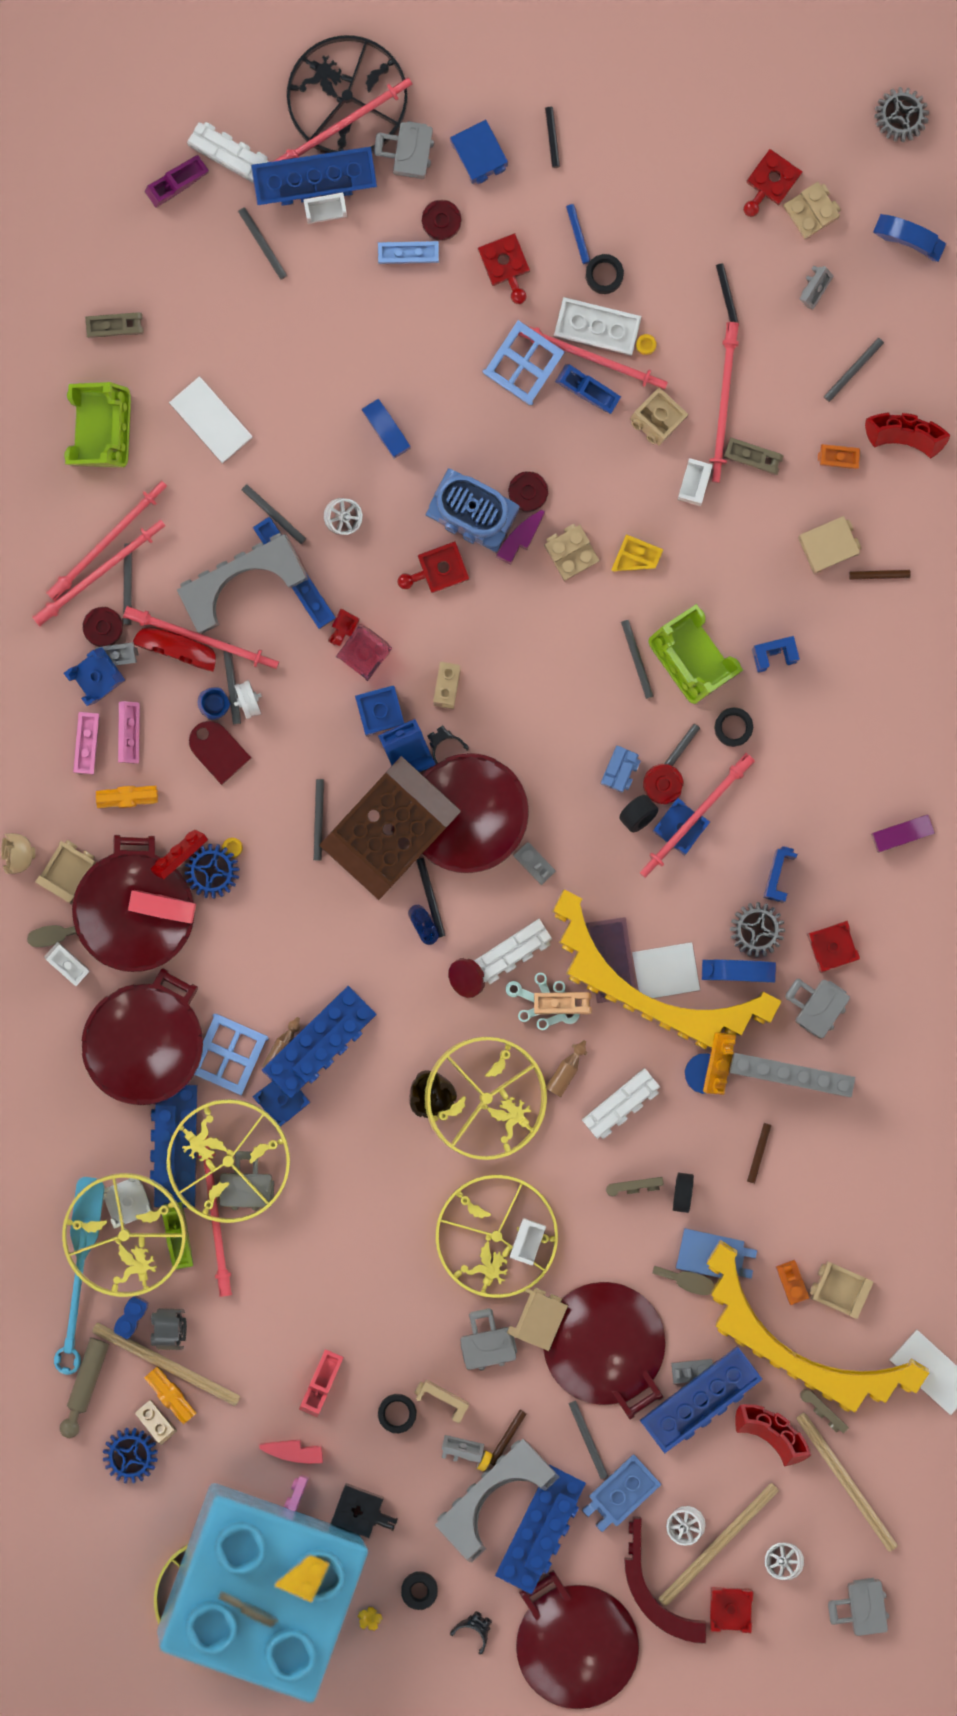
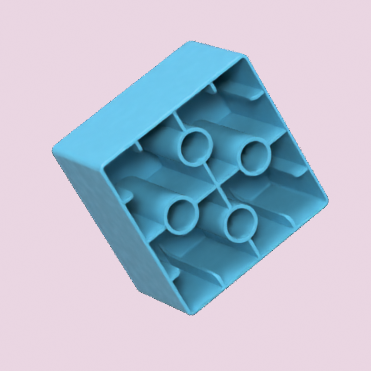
M212 1483L206 1493L157 1628L161 1651L305 1702H313L319 1691L368 1555V1549L359 1534L297 1511L294 1512L283 1506L229 1487ZM309 1554L329 1563L312 1602L275 1586L277 1580H280L289 1573L293 1567L300 1564ZM223 1591L242 1602L251 1604L277 1618L278 1622L272 1628L269 1625L260 1624V1622L254 1621V1619L247 1617V1615L245 1616L244 1613L242 1614L240 1608H236L218 1599L219 1594Z

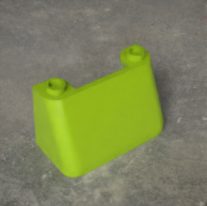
M112 382L69 384L67 399L73 406H76L75 446H69L65 451V464L89 467H125L128 463L131 408L129 389Z
M697 604L662 626L648 640L652 651L686 699L692 704L698 703L743 671L739 661L730 656L724 658L702 627L705 623V613Z

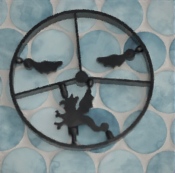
M342 35L316 43L299 58L289 77L287 105L291 120L305 141L308 142L316 137L344 103L352 101L361 107L366 105L353 97L351 89L367 45L376 48L390 59L387 64H381L380 69L373 70L371 74L367 75L368 80L365 84L369 93L379 81V76L387 73L389 66L393 64L397 68L402 81L405 80L400 65L389 51L370 39ZM342 41L364 43L353 77L345 74L340 75L342 73L340 68L339 72H336V69L332 70V65H337V62L332 60L330 64H327L329 56L322 57L324 60L323 64L315 60L311 62L307 59L313 52L331 43ZM303 62H306L310 65L311 69L316 71L314 77L305 79L300 87L293 85L292 82L297 70ZM328 78L336 86L337 82L341 83L340 78L350 82L349 88L342 92V97L336 94L332 82ZM321 80L320 86L322 91L326 92L328 96L332 95L334 98H337L336 100L339 104L309 138L294 118L290 94L291 90L305 92L306 84H318ZM407 88L404 89V105L398 122L375 109L370 111L395 125L389 133L390 135H395L400 128V124L403 122L408 101ZM352 123L339 131L341 138L337 141L338 151H344L346 134L350 132ZM384 139L383 145H385L390 139ZM319 144L314 147L324 153L338 152ZM375 145L371 146L372 152L374 151Z

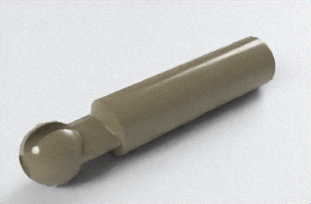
M90 1338L67 1403V1407L71 1410L69 1417L60 1424V1432L63 1437L73 1438L79 1432L77 1419L79 1414L86 1412L109 1347L107 1342L95 1338Z

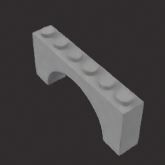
M276 534L270 538V542L266 544L262 542L253 546V551L247 554L241 552L234 556L235 560L229 563L224 561L218 564L216 570L209 572V570L204 571L198 575V579L194 581L190 579L180 584L181 588L177 589V592L198 633L203 634L219 625L216 616V604L223 587L240 573L255 569L272 571L280 576L289 588L309 579L287 535Z
M733 1053L729 1070L731 1074L793 1085L844 1097H852L856 1078L739 1053Z
M518 1440L511 1446V1451L507 1455L504 1454L499 1457L496 1465L482 1474V1479L477 1484L474 1483L467 1489V1494L463 1498L460 1497L455 1500L452 1508L438 1517V1522L435 1526L463 1557L472 1563L486 1549L479 1537L478 1517L484 1502L491 1493L499 1487L514 1481L531 1482L546 1491L560 1476L526 1440Z

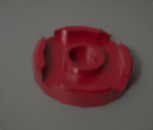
M436 200L426 206L421 221L423 229L428 236L435 240L443 241L457 234L461 227L462 219L460 211L455 204L447 200Z
M521 472L509 484V499L518 504L521 511H535L546 502L548 485L538 473Z
M98 607L92 609L85 616L83 632L85 638L95 646L113 645L122 635L123 622L113 609Z
M460 958L451 964L448 978L451 986L460 996L473 998L483 991L485 987L483 977H485L484 972L474 960Z

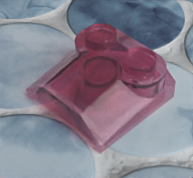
M360 624L339 651L336 658L342 660L363 676L366 681H369L385 658L388 657L392 647L371 629Z

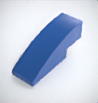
M570 364L564 365L555 381L570 392L609 414L613 412L621 398L620 395Z
M379 399L361 409L393 459L411 449L408 441Z

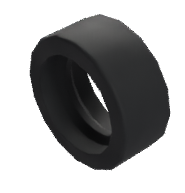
M610 254L595 256L586 267L585 278L587 284L593 291L599 294H609L616 291L623 281L624 269L622 263ZM603 262L613 265L617 273L615 281L607 286L596 283L593 278L594 268Z
M734 707L720 713L716 719L714 729L720 742L726 746L736 747L748 741L754 726L752 718L746 711ZM732 715L741 717L746 725L745 733L738 739H730L722 731L723 721Z
M678 1172L673 1211L689 1213L694 1182L693 1174Z
M393 1394L387 1396L381 1402L378 1408V1419L385 1430L400 1434L413 1426L417 1410L409 1397L403 1394ZM396 1401L404 1403L409 1409L408 1420L399 1426L390 1424L385 1416L387 1406Z

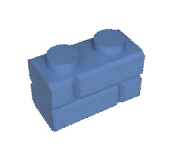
M616 745L600 784L623 793L624 789L629 790L633 780L629 778L632 770L636 772L641 762L637 759L639 755Z

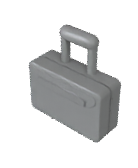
M407 121V123L402 122L400 124L398 136L379 132L376 135L374 155L395 158L394 175L424 179L427 168L431 165V160L428 157L430 148L434 146V141L431 139L433 128L427 126V124ZM384 139L398 141L396 154L382 151Z
M796 979L785 995L787 1000L802 1009L795 1022L818 1038H824L829 1030L834 1029L833 1023L839 1014L845 1013V1006L850 999L845 990L826 980H822L817 988L813 989L801 979ZM800 987L812 993L805 1005L794 998Z
M237 1151L235 1153V1166L239 1170L240 1159L250 1160L251 1151ZM257 1158L253 1162V1174H244V1176L270 1202L274 1198V1181H272V1175L258 1174ZM236 1171L234 1173L221 1174L220 1182H229V1185L219 1196L220 1206L232 1207L233 1210H238L239 1207H252L254 1211H257L259 1208L267 1205Z
M490 1308L471 1312L469 1318L473 1334L462 1336L460 1339L466 1368L468 1370L479 1368V1370L483 1371L486 1366L495 1364L504 1366L505 1362L514 1361L517 1348L514 1336L507 1333L509 1327L496 1329L493 1310ZM489 1317L491 1330L478 1333L476 1319Z
M879 1579L853 1580L852 1583L847 1585L849 1599L829 1601L828 1609L831 1624L852 1622L853 1631L856 1636L888 1631L887 1619L889 1614L885 1611L884 1599L887 1595L883 1591L882 1583ZM850 1604L851 1617L838 1619L836 1605Z

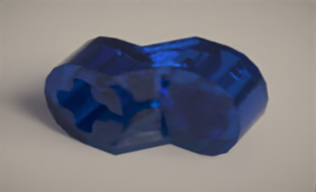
M413 905L408 911L413 927L423 943L426 945L434 944L439 936L434 923L423 906Z

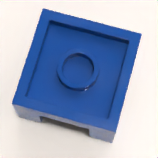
M794 636L755 645L752 648L757 673L766 671L770 666L767 654L774 656L781 654L782 650L786 664H796L800 658Z
M103 647L92 650L80 664L64 672L66 678L69 681L76 680L87 695L81 698L86 706L97 703L125 681Z
M394 685L355 696L366 737L404 724Z
M677 798L652 832L668 842L693 815L694 811ZM702 816L674 848L685 856L710 821Z
M273 1082L253 1096L256 1102L274 1118L280 1127L311 1103L301 1090L289 1099Z

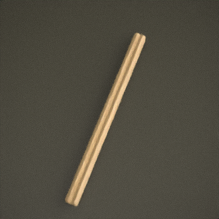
M96 1323L92 1330L94 1334L234 1406L237 1405L240 1399L238 1394L129 1338L125 1339L119 1336L113 1330L100 1323Z
M806 1413L800 1414L796 1419L886 1549L889 1552L897 1547L894 1539Z
M770 1483L659 1597V1601L664 1606H667L778 1493V1488Z

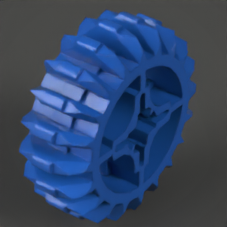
M208 844L209 850L206 851L202 845L200 847L202 853L194 852L197 857L193 858L190 856L188 858L193 863L185 864L186 867L191 868V871L184 872L185 875H191V878H188L186 882H194L190 888L194 890L198 887L197 895L205 891L204 898H208L209 892L212 893L213 899L216 898V892H219L220 897H223V889L230 893L231 890L227 886L229 884L233 887L236 886L231 881L232 878L239 879V876L233 875V872L240 871L238 867L233 868V865L237 864L238 861H230L234 854L229 853L226 856L225 853L228 851L226 847L220 852L219 844L216 845L215 850H213L212 844ZM213 855L208 865H197L203 857ZM219 856L227 862L229 872L219 869ZM214 864L216 866L215 870L222 874H213L210 879L208 876L210 873L202 870V868L211 869ZM196 871L205 873V887L197 880ZM217 877L227 878L219 887L211 888L214 879Z
M125 1428V1435L118 1430L117 1435L119 1438L111 1435L110 1438L113 1443L109 1441L105 1443L106 1446L110 1447V1450H103L104 1454H109V1457H104L103 1461L110 1462V1464L105 1466V1469L112 1467L114 1470L110 1472V1476L117 1472L119 1474L116 1477L117 1481L122 1476H124V1483H128L129 1477H131L132 1483H136V1476H138L140 1481H143L142 1473L150 1476L151 1473L147 1468L154 1470L155 1466L151 1462L158 1461V1458L152 1457V1455L158 1453V1450H151V1447H154L156 1443L152 1442L149 1444L147 1441L151 1439V1436L148 1435L144 1439L142 1436L145 1431L143 1430L139 1435H136L137 1428H133L132 1434H130L129 1428ZM126 1439L135 1440L130 1448L117 1445ZM140 1443L146 1449L147 1460L138 1454ZM135 1446L133 1452L136 1455V1459L132 1458L126 1465L128 1459H126L125 1452L129 1453ZM114 1451L118 1452L123 1458L121 1468L115 1462ZM131 1463L144 1466L136 1472L126 1471Z

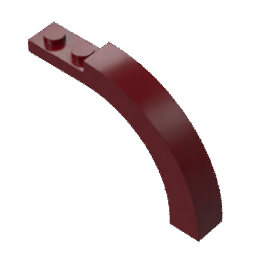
M633 1517V1522H629V1534H632V1542L628 1543V1555H632V1558H624L626 1579L635 1602L645 1616L664 1632L684 1641L706 1644L705 1620L687 1619L670 1612L649 1591L644 1581L641 1567L642 1518Z

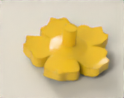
M368 1607L367 1611L365 1609L360 1611L357 1616L360 1618L359 1627L363 1630L367 1627L368 1630H377V1624H380L383 1619L382 1615L376 1614L377 1610L374 1607Z

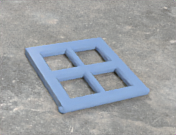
M518 320L486 370H483V374L527 404L533 405L532 401L565 351ZM520 332L535 341L525 357H522L510 348ZM539 345L554 354L544 370H541L529 361ZM504 355L519 364L509 381L495 372ZM523 368L538 377L528 394L514 385Z
M213 1014L214 1018L203 1040L200 1064L194 1075L242 1095L262 1048L269 1038L221 1015ZM219 1024L236 1031L228 1049L212 1043ZM240 1034L257 1040L249 1059L233 1052ZM208 1050L224 1057L217 1075L200 1068ZM229 1059L246 1066L238 1085L221 1078Z

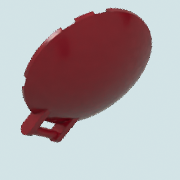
M465 753L447 757L445 760L430 767L423 774L430 783L461 810L422 853L429 861L448 871L476 873L497 866L516 850L527 828L529 806L525 790L512 770L492 757ZM392 825V826H391V832L394 833L395 829H394V826Z
M114 835L113 854L95 863L85 873L74 894L72 918L80 942L96 960L116 970L143 972L164 965L183 948L193 927V923L169 920L128 910L132 890L164 895L194 903L191 890L182 877L183 875L177 869L165 879L154 875L150 868L160 859L159 856L155 855V836L139 838ZM120 845L148 846V851L120 850Z
M162 968L153 984H133L122 987L109 996L104 997L96 1005L83 1029L82 1058L89 1076L100 1090L111 1098L126 1104L151 1105L173 1097L190 1082L200 1064L203 1051L201 1026L190 1006L198 986L190 985ZM164 980L187 992L186 995L183 997L162 986Z
M612 1282L586 1284L564 1296L561 1303L568 1305L549 1351L543 1349L546 1364L556 1382L570 1395L584 1402L598 1405L619 1403L630 1420L635 1417L636 1413L657 1399L659 1401L663 1399L662 1393L653 1380L658 1374L664 1359L665 1333L660 1317L651 1303L632 1288ZM649 1387L652 1389L653 1393L629 1408L626 1402Z
M552 1570L548 1573L547 1577L537 1583L532 1594L524 1590L519 1591L529 1608L519 1626L517 1634L516 1652L519 1667L530 1687L542 1698L555 1705L571 1709L598 1706L616 1696L629 1682L636 1668L639 1640L634 1621L627 1609L614 1596L599 1588L587 1585L563 1586L555 1571ZM554 1582L556 1585L554 1589L532 1602L530 1598L532 1595Z

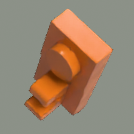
M821 444V450L818 452L820 465L849 469L859 468L860 448Z
M795 1259L776 1266L789 1304L793 1305L809 1299Z

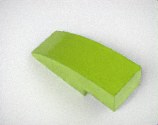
M178 1202L185 1221L186 1243L183 1255L176 1269L193 1267L188 1228L182 1202ZM174 1207L169 1208L168 1213L162 1215L165 1233H182L176 1209ZM166 1237L172 1267L178 1259L182 1237Z

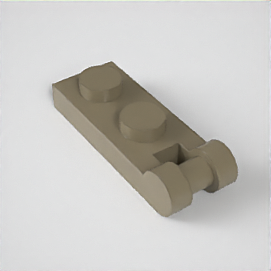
M142 313L85 317L87 338L143 334V327H141ZM127 321H133V327H127Z
M731 437L724 458L773 475H778V466L784 457L780 453ZM766 457L772 459L770 465L765 464Z
M663 1177L612 1183L607 1186L606 1192L610 1196H616L619 1191L626 1190L627 1194L639 1193L640 1188H647L648 1191L660 1190L659 1186L664 1185Z
M809 1389L801 1391L800 1398L806 1403L811 1402L816 1407L813 1410L821 1418L826 1416L831 1421L828 1425L836 1433L839 1430L843 1434L849 1427Z

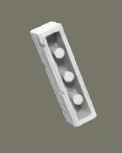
M199 122L187 142L188 146L254 183L251 165L269 162L267 161L268 157L261 152L256 154L251 152L250 147L243 142L237 144L232 141L233 137L225 132L220 134L214 131L216 128L210 123L205 122L202 124Z
M537 919L474 961L484 972V982L488 981L489 984H492L500 978L498 974L504 970L506 973H509L517 967L515 963L521 959L523 962H526L534 956L532 952L538 948L542 951L551 945L549 941L552 940V937L540 919Z
M644 1068L585 1116L582 1121L597 1139L599 1137L604 1139L612 1132L611 1127L615 1124L620 1126L628 1119L626 1117L631 1111L636 1113L644 1106L642 1102L646 1098L652 1100L658 1095L657 1089L660 1086Z

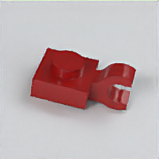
M340 609L332 625L336 631L330 636L328 642L340 647L345 635L351 637L360 619Z

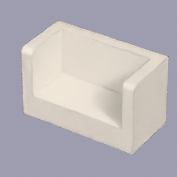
M343 193L303 199L308 224L347 217Z
M689 458L677 500L701 506L713 465Z
M59 942L44 956L53 967L75 986L90 972L85 965Z
M523 1218L510 1258L533 1266L546 1226Z

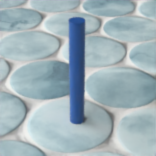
M574 204L566 206L582 263L587 264L590 262Z

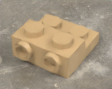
M819 182L808 187L801 194L783 205L804 239L831 224L840 216L838 213L841 211L836 201L831 202L828 197L830 194L825 184L820 185Z
M658 388L633 413L630 420L636 430H642L647 434L646 438L650 443L660 446L689 414L663 390Z
M575 524L568 526L564 529V534L559 537L557 534L550 536L546 539L548 543L544 545L564 581L599 562L581 525L577 527Z

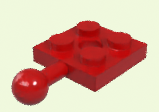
M769 149L746 181V183L759 192L753 201L745 203L743 207L745 215L748 217L756 216L759 212V204L765 196L777 205H780L803 171ZM772 172L778 173L780 180L777 182L771 181L769 174Z
M511 234L478 247V252L492 286L508 280L512 289V302L515 304L524 303L527 298L526 292L519 288L515 277L530 272L516 234ZM501 255H507L510 260L507 264L503 265L498 262V258Z
M454 541L417 555L423 571L413 575L401 574L398 577L397 583L401 589L406 590L411 588L414 582L426 578L432 594L468 581L469 576L457 544ZM439 563H448L449 570L446 573L439 572L437 568Z

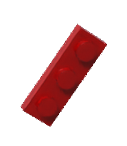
M194 829L179 844L173 846L169 853L163 858L158 859L155 865L150 868L154 875L165 879L205 844L208 838L205 834Z

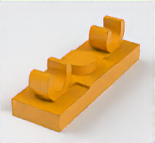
M715 1032L703 1092L725 1094V1086L736 1039L735 1035Z

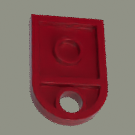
M202 722L195 726L190 734L189 746L192 753L221 785L252 759L231 734L217 722ZM201 728L207 729L209 733L208 737L204 740L197 737V732Z

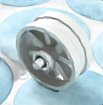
M334 499L327 504L324 510L325 525L336 534L348 535L354 533L362 523V510L351 499ZM344 501L351 504V506L346 511L344 508ZM339 502H340V511H338V510H336L335 508H333V507H334L337 503H339ZM353 509H355L356 516H351L350 514ZM331 511L335 513V518L330 519ZM350 519H356L353 526L351 527L349 523ZM338 520L339 523L337 529H335L332 525V522ZM343 522L348 528L347 531H341Z
M249 680L244 681L242 684L234 685L238 698H236L237 702H234V705H239L240 708H243L246 719L260 715L261 712L257 702L259 701L258 698L262 697L261 693L256 694V691L253 692Z
M681 1506L670 1515L666 1524L667 1533L671 1540L683 1546L692 1545L697 1542L705 1532L706 1527L705 1518L702 1513L691 1506ZM685 1512L684 1520L677 1513ZM689 1514L694 1517L693 1520L689 1518ZM673 1517H674L680 1524H673V1522H672V1521H673ZM696 1521L699 1524V1528L693 1526ZM675 1529L679 1530V1535L676 1533ZM690 1530L699 1533L698 1536L693 1538ZM687 1533L689 1539L683 1538L682 1535Z
M777 1543L767 1551L765 1567L772 1577L779 1580H791L802 1572L804 1557L797 1546L790 1543ZM784 1546L792 1548L787 1556L785 1555ZM779 1547L781 1556L774 1554L775 1550ZM794 1553H796L798 1561L791 1559ZM772 1557L777 1559V1563L771 1565ZM792 1564H798L795 1571L790 1567ZM781 1566L779 1575L774 1572L773 1568ZM785 1567L791 1574L790 1576L783 1577Z

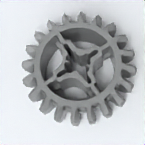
M902 87L898 88V93L891 89L890 95L884 93V99L878 100L881 106L875 107V111L879 113L875 114L874 118L880 119L876 126H883L880 132L884 133L887 131L886 138L889 139L891 135H894V142L897 141L898 137H901L902 142H905L906 136L910 141L913 140V134L918 137L920 135L919 130L924 131L926 128L924 124L928 123L929 120L924 117L929 115V111L923 110L927 107V103H920L923 100V96L916 98L917 91H914L912 95L909 94L910 88H907L905 93H903ZM899 100L907 101L911 103L912 106L907 107L903 105V103ZM893 102L895 112L886 117V108ZM899 111H901L902 114H906L904 118L902 116H896L898 115ZM917 112V123L910 128L909 117ZM898 123L901 125L902 129H897L893 127L891 124Z
M757 902L756 909H753L752 903H749L748 911L744 906L741 907L743 915L739 912L735 913L739 920L732 919L731 921L733 924H737L736 927L730 928V931H736V934L732 935L731 939L738 937L739 941L735 942L734 945L742 944L741 952L746 948L749 949L747 952L748 956L752 954V950L755 951V957H759V951H762L763 956H767L766 949L773 953L772 945L779 947L780 944L776 940L784 939L783 936L778 935L779 932H785L784 928H779V925L784 924V921L777 922L776 919L781 914L778 913L774 916L772 914L775 911L774 907L767 911L768 904H764L763 909H760V902ZM760 913L759 918L753 924L743 921L749 914ZM765 916L769 917L772 921L774 932L765 928ZM760 923V929L764 932L762 934L758 933L759 935L755 937V931L750 927H756V924ZM741 927L751 933L749 944L742 937ZM760 936L772 938L764 946H755Z

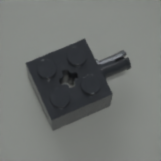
M345 1483L331 1524L369 1538L373 1526H376V1524L394 1531L398 1518L381 1513L380 1507L384 1499L383 1496ZM360 1506V1510L363 1511V1513L355 1515L354 1510H352V1508Z

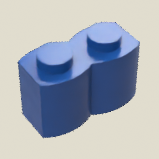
M138 1296L132 1297L124 1308V1315L117 1320L114 1333L125 1339L131 1337L138 1327V1320L145 1315L148 1309V1302Z

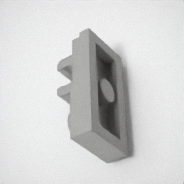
M816 266L812 267L816 274L814 277H806L809 284L802 291L799 298L807 308L812 310L834 276L825 266L819 268Z
M134 642L101 646L115 666L137 662L136 656L139 654L138 648L134 647Z
M529 842L514 855L518 862L540 885L556 872Z
M712 1359L671 1363L673 1384L692 1381L713 1365Z
M445 1435L441 1449L443 1450L442 1458L446 1459L447 1454L454 1455L453 1461H457L458 1457L469 1461L481 1463L484 1444Z

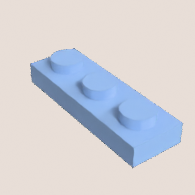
M438 241L378 242V264L439 263Z

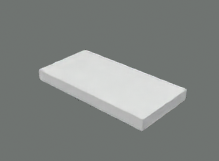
M563 297L554 337L632 356L642 316Z
M200 376L169 402L222 464L253 438Z
M916 1329L889 1360L896 1366L908 1363L912 1358L927 1367L929 1375L920 1388L948 1414L952 1415L957 1409V1365Z

